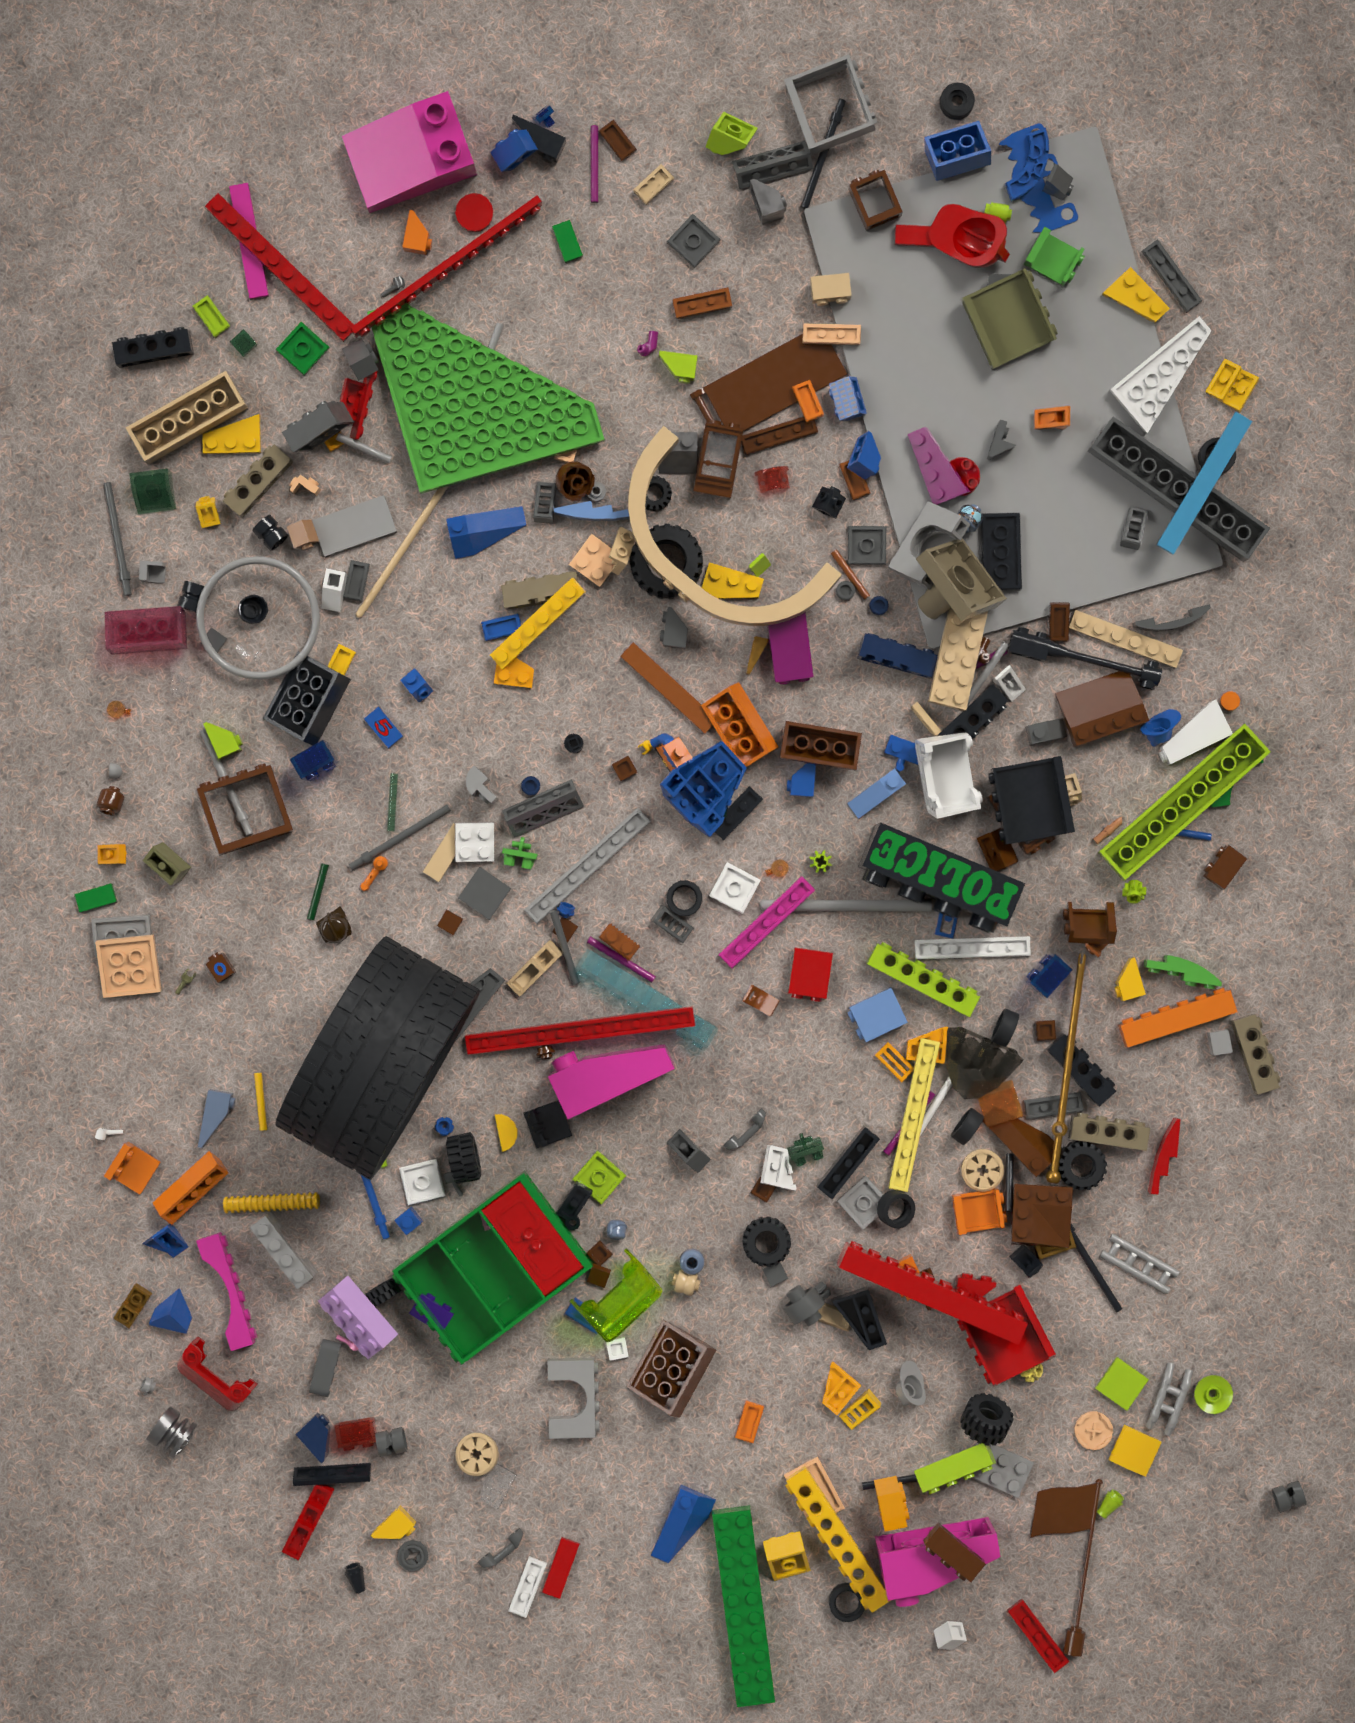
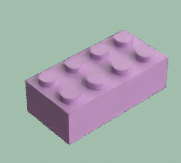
M346 1276L318 1300L321 1308L333 1318L334 1323L346 1333V1337L358 1347L359 1352L367 1359L382 1350L398 1335L349 1276Z

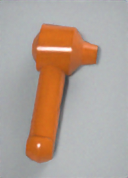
M378 856L374 859L373 869L360 885L362 891H368L379 872L388 867V859L386 857Z

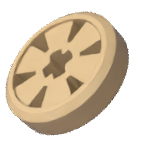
M976 1149L964 1158L961 1165V1174L963 1180L970 1188L985 1192L994 1189L1000 1184L1004 1175V1166L999 1156L991 1150ZM982 1165H986L987 1173L984 1172L983 1175H980L977 1169L981 1168Z
M471 1433L465 1436L459 1442L456 1449L458 1466L463 1472L471 1476L488 1474L494 1469L498 1461L499 1452L495 1441L483 1433ZM474 1450L481 1451L480 1459L473 1457Z

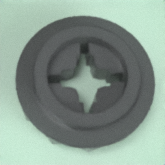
M411 1540L401 1545L397 1557L399 1564L405 1570L418 1571L426 1565L429 1554L427 1547L421 1541ZM410 1550L413 1553L420 1551L416 1556L417 1562L413 1558L407 1559L410 1555Z

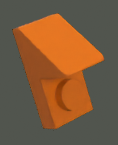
M1070 406L1035 410L1034 429L1057 428L1064 430L1070 426Z

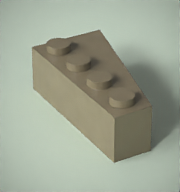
M570 571L560 575H544L543 578L538 579L530 577L525 578L521 582H516V580L506 581L505 585H501L505 610L544 604L571 578L578 582L577 572Z

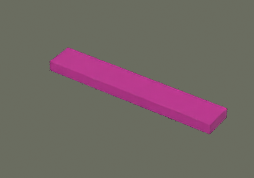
M243 183L229 186L233 208L257 230L249 184ZM239 242L249 299L269 296L263 264Z
M801 876L719 953V956L732 969L806 900L815 889Z

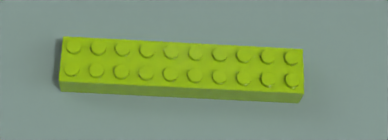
M1243 724L1098 853L1118 876L1125 881L1271 751L1246 724Z

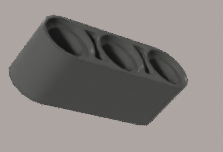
M327 1339L322 1340L309 1393L324 1397L329 1396V1389L333 1382L334 1369L337 1366L342 1343Z

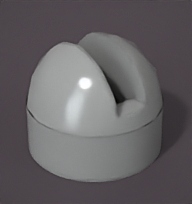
M110 763L109 778H119L122 775L121 766L116 763Z

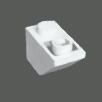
M326 568L322 588L321 609L341 612L348 576L345 572Z

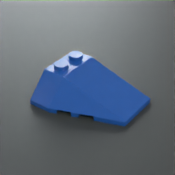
M720 741L673 769L660 783L663 796L688 823L708 837H711L723 823L725 811L731 805L733 793L738 789L747 767L723 741Z

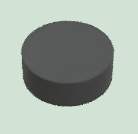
M843 581L838 584L836 594L841 600H850L855 594V587L851 582Z

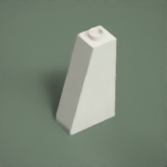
M1216 699L1206 704L1169 741L1160 747L1161 752H1159V756L1163 763L1167 762L1170 765L1233 734Z

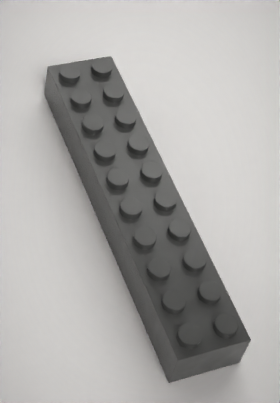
M1114 416L1109 420L1088 450L1089 453L1174 513L1197 475ZM1215 488L1212 489L1191 524L1242 562L1250 558L1270 530V527Z

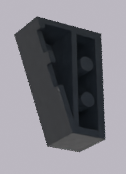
M867 1286L831 1298L832 1303L868 1350L887 1345Z

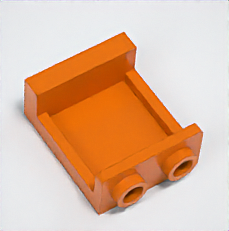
M998 1188L985 1192L975 1191L952 1195L957 1233L959 1235L972 1231L1005 1228L1004 1223H1007V1216L1005 1211L1002 1212L1001 1205L1004 1204L1003 1192H999Z

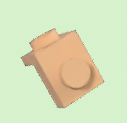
M299 475L298 478L295 477L289 485L291 487L289 491L294 495L300 486H303L316 496L321 489L318 487L319 483L311 477L306 479L302 475Z

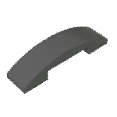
M1209 604L1188 610L1190 617L1157 625L1155 624L1154 617L1136 621L1132 624L1134 628L1145 631L1173 630L1197 620L1211 606Z

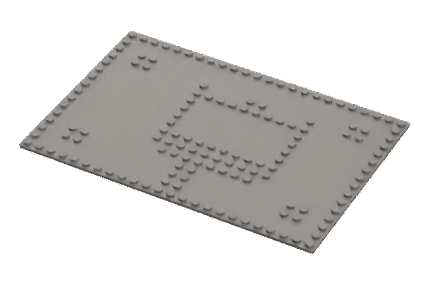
M1097 127L1049 139L1048 154L1055 155L1058 165L1073 177L1071 184L1074 185L1070 195H1065L1063 200L1050 195L1055 208L1067 203H1073L1078 214L1077 221L1054 229L1049 234L1077 250H1080L1081 247L1085 249L1082 253L1085 256L1080 266L1076 265L1074 267L1075 275L1070 283H1065L1064 287L1024 265L1025 260L1041 232H1033L1038 226L1040 219L1030 215L1036 208L1035 206L1026 204L1020 198L1013 202L1010 201L1004 184L1012 180L1013 168L1017 163V160L1008 159L1012 150L992 155L991 165L936 181L932 172L891 184L903 211L902 216L868 231L865 230L851 196L804 210L822 276L849 273L851 299L843 304H836V301L830 302L836 324L861 325L860 345H842L850 376L857 377L867 412V414L862 415L866 431L872 433L881 457L878 473L899 547L927 502L932 503L908 437L909 433L923 427L929 429L949 461L959 457L969 458L976 463L980 470L979 485L972 493L956 497L938 506L956 514L963 505L972 504L977 505L981 509L982 514L1020 513L1022 590H1001L1007 599L997 608L988 611L983 634L1049 616L1050 602H1069L1070 609H1074L1215 569L1223 565L1218 544L1192 525L1174 555L1156 546L1175 513L1088 452L1106 424L1114 416L1192 473L1198 475L1174 392L1147 434L1144 433L1110 392L1111 388L1159 350L1161 346L1154 322L1135 313L1132 309L1118 304L1117 301L1102 295L1130 267L1139 276L1140 273ZM1051 159L1047 160L1046 171H1051L1054 166V162ZM1049 175L1046 176V177H1043L1045 183H1046V181H1047ZM885 186L858 193L869 218L893 208ZM991 202L1009 205V209H1012L1011 220L1006 221L1007 236L1005 248L1010 254L1006 262L998 260L989 267L977 268L969 266L935 247L895 245L896 225L931 226L939 210L948 204H958L982 213L985 211L986 203L991 204ZM1064 208L1061 212L1062 218L1070 220L1073 217L1072 209ZM1026 268L1027 271H1031L1034 277L1032 282L1034 288H1038L1041 293L1042 299L1040 301L1042 306H1046L1049 311L1050 317L1048 319L1050 324H1054L1057 329V339L991 369L960 299L988 286L989 274H1014ZM1070 406V426L1066 429H1034L1036 409ZM1000 419L1007 421L1006 427L1009 428L1006 439L1002 438V440L1013 443L1016 446L1012 450L988 460L987 456L997 424ZM1130 506L1149 511L1139 550L1120 546ZM1132 514L1134 518L1143 519V517ZM1130 522L1131 525L1141 526L1140 524ZM980 524L976 531L965 533L962 538L982 564ZM1128 530V532L1139 534V532ZM942 533L935 534L923 543L919 556L926 549L956 539ZM910 581L928 647L930 649L940 647L948 611L935 620L927 617L919 608L918 599L928 589Z

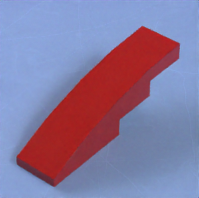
M1173 1118L1157 1150L1149 1182L1148 1193L1159 1195L1160 1175L1168 1176L1170 1157L1177 1158L1181 1121L1179 1118Z
M326 1484L314 1486L282 1550L283 1553L299 1561L335 1490L334 1488Z

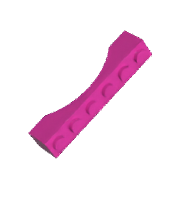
M218 1232L196 1240L202 1260L210 1264L219 1273L229 1293L231 1314L225 1334L230 1350L234 1351L254 1344L257 1333L254 1327L251 1328L249 1322L251 1314L249 1309H245L243 1303L246 1301L243 1290L240 1291L238 1287L240 1279L238 1273L234 1272L232 1268L234 1260L231 1253L228 1254L227 1252L228 1241L226 1236H222V1233Z

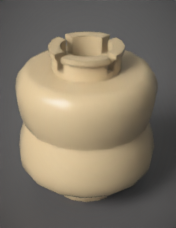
M682 1269L678 1274L675 1273L672 1285H675L674 1291L688 1296H692L694 1291L698 1292L701 1280H697L698 1274L689 1275Z

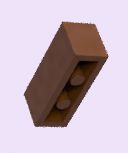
M939 1522L923 1540L926 1545V1551L933 1556L937 1554L941 1558L940 1562L947 1568H954L957 1571L955 1574L963 1581L967 1579L969 1582H972L986 1565L983 1558Z

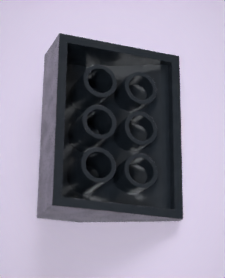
M307 656L297 667L286 673L263 719L299 740L316 747L351 679Z

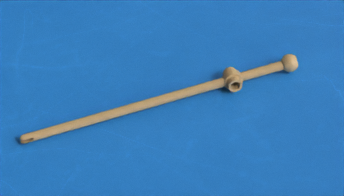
M449 486L439 488L356 612V617L361 618L365 611H367Z

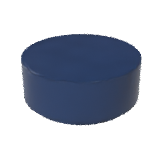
M883 596L872 598L869 604L870 611L875 615L885 614L889 607L887 599Z
M533 776L526 777L521 783L522 791L530 796L537 794L541 787L539 780Z

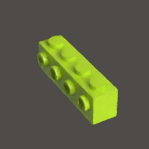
M981 1443L917 1469L914 1473L922 1493L928 1491L930 1495L940 1491L939 1487L946 1484L947 1487L957 1484V1479L963 1477L964 1480L974 1477V1472L981 1470L984 1473L992 1470V1465L996 1464L990 1446Z

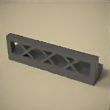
M806 141L732 161L739 189L750 187V180L752 179L765 183L813 169L811 153Z
M571 779L502 810L515 838L582 808L584 805ZM576 797L577 803L572 805L566 804L568 800ZM554 806L559 807L557 812H549L550 808ZM536 814L542 815L539 820H531ZM516 823H524L523 827L515 830L513 827Z

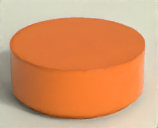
M1233 691L1224 693L1220 698V705L1227 711L1235 710L1240 704V697Z

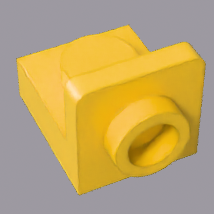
M204 496L199 498V501H196L195 507L201 527L205 528L220 524L221 521L215 497Z

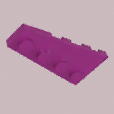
M927 427L908 434L933 504L939 505L970 492L962 482L959 474L950 464L947 456L941 451L939 444Z

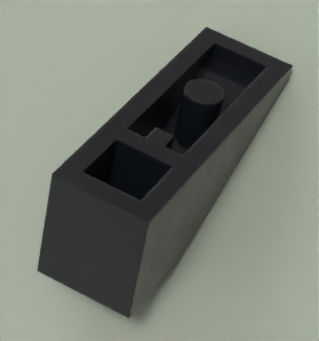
M513 114V124L518 130L527 129L538 148L536 150L537 153L542 156L541 159L548 163L553 161L557 163L565 147L566 137Z

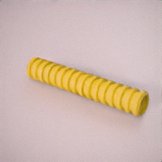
M309 1192V1194L303 1193L302 1195L300 1193L296 1195L294 1193L290 1195L285 1193L283 1196L282 1194L278 1196L276 1194L272 1196L267 1194V1196L261 1195L260 1197L258 1195L254 1197L252 1195L248 1197L244 1195L242 1198L240 1196L236 1198L234 1196L230 1198L225 1196L223 1199V1210L226 1214L229 1212L235 1213V1211L237 1213L241 1211L243 1213L247 1211L253 1212V1210L255 1212L259 1210L261 1212L265 1210L270 1212L272 1209L273 1211L277 1209L279 1211L283 1209L288 1211L289 1209L295 1210V1208L297 1210L301 1208L303 1210L307 1208L312 1210L313 1207L315 1209L320 1207L318 1192L314 1194L312 1192Z

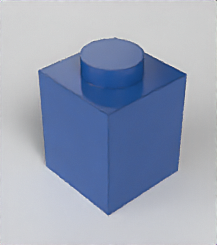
M412 1206L394 1220L405 1235L409 1234L423 1222Z

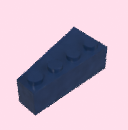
M871 633L864 634L857 659L925 678H932L938 655L934 654L935 651L925 648L922 651L916 649V646L905 643L903 645L893 639H883Z

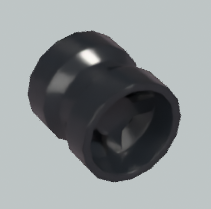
M569 734L564 740V746L570 753H578L583 748V739L578 734Z

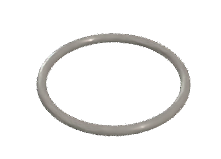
M253 556L226 564L208 580L197 604L196 623L198 634L205 650L220 667L239 677L262 680L284 675L297 667L308 656L318 635L320 613L318 602L311 586L296 569L274 558ZM250 564L270 565L290 574L304 589L312 610L311 632L302 651L288 664L266 672L246 671L226 662L212 647L204 626L205 604L214 585L228 572Z

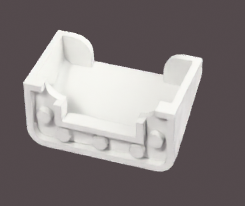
M966 732L915 740L926 808L928 813L937 819L981 809L982 795L980 791L977 792L973 787L968 751H970V747H973V741Z

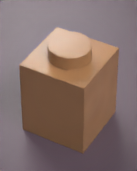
M300 520L287 526L294 548L308 550L313 548L314 543L319 542L312 520Z

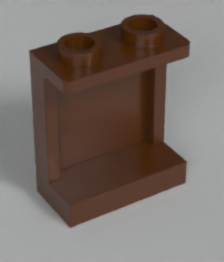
M1072 902L1067 903V908L1063 909V920H1066L1064 935L1068 936V943L1115 944L1117 926L1114 902H1106L1105 910L1072 909Z

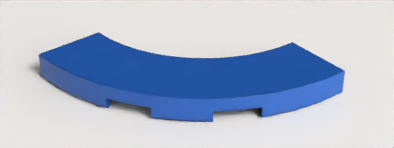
M1046 127L1027 134L1029 142L1027 163L1015 178L1004 184L1011 202L1027 194L1036 185L1045 170L1049 153V139Z

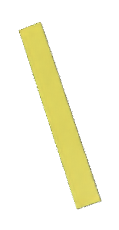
M925 1038L920 1039L889 1181V1189L908 1192L940 1046L939 1041Z

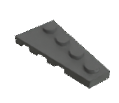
M491 968L470 983L479 988L480 993L456 1040H458L505 981L504 978Z

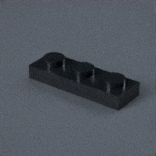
M749 786L725 811L723 823L715 833L724 841L763 798Z

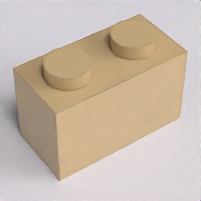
M849 273L813 276L810 278L812 304L817 303V306L828 305V302L836 301V304H843L851 299Z

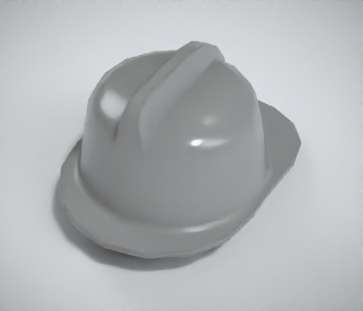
M905 1361L900 1368V1381L896 1386V1394L902 1401V1404L906 1406L909 1404L921 1406L926 1400L923 1376L913 1361Z

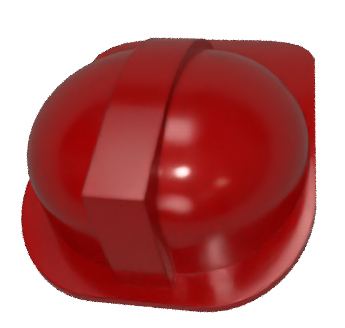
M958 204L943 206L928 231L929 239L935 248L972 267H989L998 260L1006 262L1010 255L1005 248L1007 227L1001 218Z

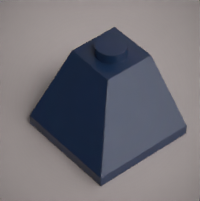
M317 1412L295 1435L322 1463L329 1454L330 1426L328 1424L330 1421L324 1414L320 1415Z

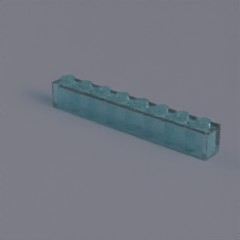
M587 948L576 966V969L579 970L577 974L585 979L591 977L595 980L594 984L602 989L604 987L611 990L610 994L620 999L622 996L627 999L626 1004L634 1009L640 1007L644 1012L683 1007ZM694 1013L696 1025L693 1027L677 1028L675 1034L683 1039L689 1037L693 1040L692 1044L699 1049L703 1047L707 1049L719 1028Z

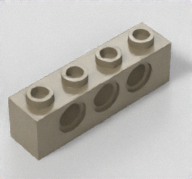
M275 444L272 447L268 446L262 453L264 456L259 461L255 460L250 466L251 470L246 475L243 474L237 480L238 484L235 488H230L224 495L225 499L223 502L241 518L250 511L293 463ZM268 462H274L272 470L265 469V465ZM261 476V482L254 485L252 483L253 478ZM242 490H248L249 492L248 497L245 499L240 498Z
M1250 1014L1231 1020L1254 1094L1259 1095L1280 1088L1278 1084L1281 1082L1277 1071L1274 1072L1273 1064H1275L1274 1058L1271 1053H1268L1266 1047L1269 1046L1267 1037L1262 1035L1260 1029L1263 1027L1260 1017H1257L1256 1014ZM1253 1030L1255 1037L1249 1041L1246 1036L1247 1032ZM1259 1048L1261 1055L1255 1059L1252 1053L1254 1049ZM1261 1067H1265L1267 1070L1264 1077H1260L1258 1073Z
M1077 1112V1116H1071L1068 1138L1147 1151L1150 1128L1145 1127L1143 1122L1134 1121L1132 1125L1126 1124L1124 1119L1115 1118V1122L1107 1121L1105 1116L1096 1115V1119L1088 1118V1114ZM1089 1123L1095 1125V1130L1092 1133L1086 1132V1126ZM1108 1126H1112L1114 1129L1111 1136L1105 1135V1129ZM1127 1129H1131L1133 1132L1130 1139L1124 1138V1132Z

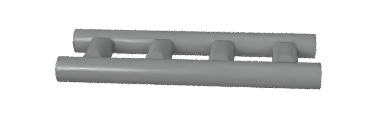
M1112 1233L1109 1238L1113 1242L1110 1251L1107 1253L1102 1250L1099 1257L1161 1292L1168 1294L1170 1287L1165 1284L1170 1275L1177 1277L1180 1271ZM1120 1247L1130 1252L1125 1262L1115 1257ZM1137 1256L1147 1261L1142 1272L1132 1267ZM1153 1266L1164 1271L1159 1281L1148 1276Z

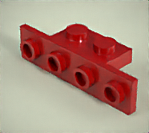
M377 371L365 377L363 383L349 378L344 380L339 402L345 404L354 421L350 433V438L354 440H359L363 434L364 427L362 425L368 414L367 404L373 394L371 388L377 378Z

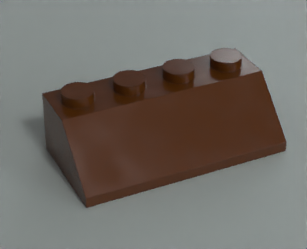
M786 721L780 759L856 771L862 733Z

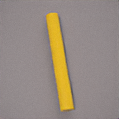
M261 1072L254 1073L259 1129L263 1131L267 1130Z

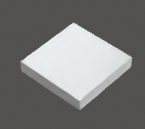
M727 862L709 896L743 914L761 880Z
M437 1159L399 1168L408 1205L446 1196Z

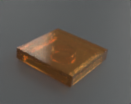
M1012 1080L975 1090L986 1128L1024 1117Z

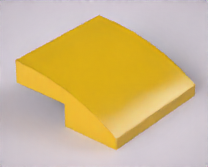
M1224 359L1205 392L1232 409L1241 412L1257 385L1259 377L1243 370L1241 366Z
M1124 1424L1108 1460L1146 1477L1162 1442Z

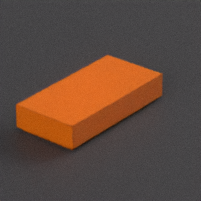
M810 380L792 387L806 423L824 416Z
M746 1400L735 1438L754 1443L764 1405Z

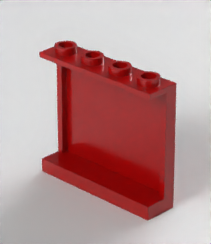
M1021 1285L989 1301L992 1305L994 1302L1005 1306L1006 1311L1011 1312L1012 1309L1018 1311L1025 1317L1024 1319L1028 1325L1019 1345L964 1321H957L961 1331H966L968 1335L966 1341L970 1349L974 1348L977 1353L974 1357L979 1367L983 1365L986 1371L983 1375L987 1383H992L993 1387L1056 1357V1353Z

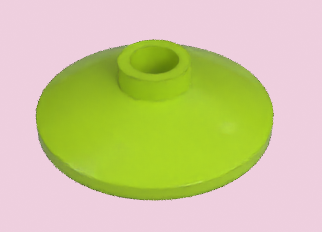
M1209 1375L1197 1383L1194 1398L1199 1408L1204 1412L1218 1414L1225 1411L1232 1403L1233 1390L1230 1383L1223 1377ZM1211 1390L1216 1391V1395L1214 1397L1209 1396V1392Z

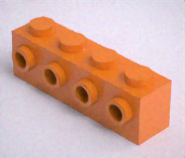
M208 1151L152 1203L160 1217L173 1225L229 1172L222 1161L212 1152Z

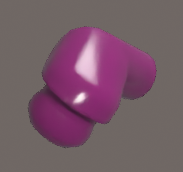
M649 331L648 341L637 347V352L641 356H648L656 350L658 332Z

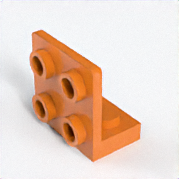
M127 1142L120 1149L104 1177L109 1180L115 1179L136 1193L141 1194L160 1165V1161L132 1143Z

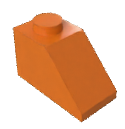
M409 210L402 246L403 250L427 255V250L431 251L433 240L430 239L428 231L415 212Z

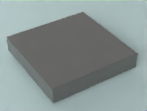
M692 214L667 240V243L695 268L721 239Z
M848 526V564L886 565L887 526Z
M479 867L458 899L490 920L511 888Z

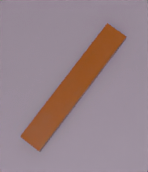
M634 642L620 656L704 734L713 726L703 710L702 704Z

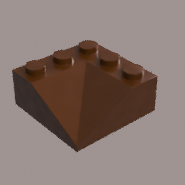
M1014 1184L1011 1245L1069 1248L1073 1187Z

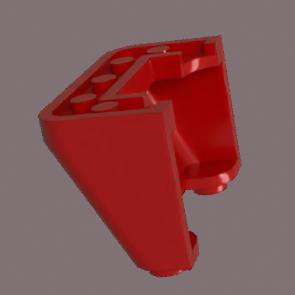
M199 1336L196 1337L184 1350L177 1363L179 1372L226 1410H237L258 1383L250 1378L245 1382L236 1380L230 1387L202 1364V1361L207 1356L203 1350L205 1341Z

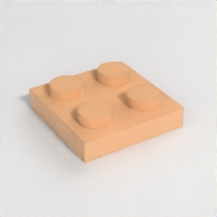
M591 534L569 565L598 587H601L614 566L612 559L609 558L612 548Z

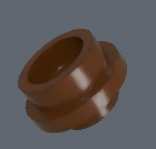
M551 1045L538 1048L536 1056L541 1058V1060H549L553 1058L552 1055L556 1052Z

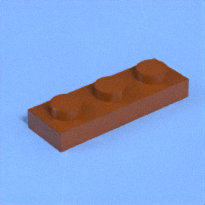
M729 287L672 299L676 319L732 308Z

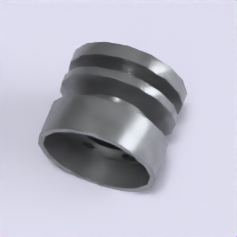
M170 1406L154 1426L146 1440L155 1447L164 1441L166 1444L162 1452L166 1453L171 1446L173 1450L169 1457L173 1459L178 1453L182 1452L191 1440L197 1424L193 1422L188 1429L185 1428L189 1419L186 1418L181 1423H178L180 1412Z

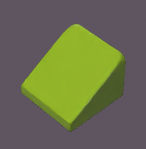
M761 553L749 564V569L756 577H759L771 566V563Z

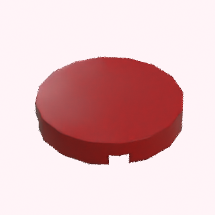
M467 194L456 205L455 214L457 221L467 231H483L493 220L494 211L492 204L482 194Z

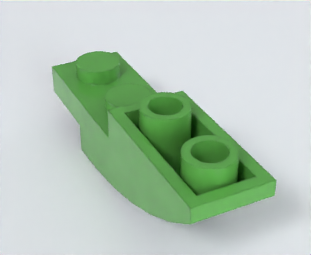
M1170 955L1164 956V962L1144 960V967L1148 968V972L1160 973V970H1167L1168 975L1179 976L1180 972V980L1185 981V985L1197 986V983L1204 984V988L1216 989V986L1222 987V982L1216 976L1189 960Z

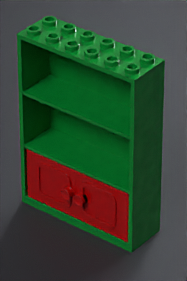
M524 1170L395 1266L392 1270V1277L398 1285L402 1284L404 1286V1293L407 1298L415 1301L417 1305L415 1308L421 1316H426L430 1329L433 1332L435 1330L440 1336L438 1338L444 1347H449L453 1360L456 1363L460 1362L462 1365L591 1269L593 1262ZM481 1216L491 1229L485 1231ZM421 1293L424 1295L430 1293L436 1297L434 1301L441 1306L445 1303L452 1307L451 1312L454 1315L445 1329L420 1297Z

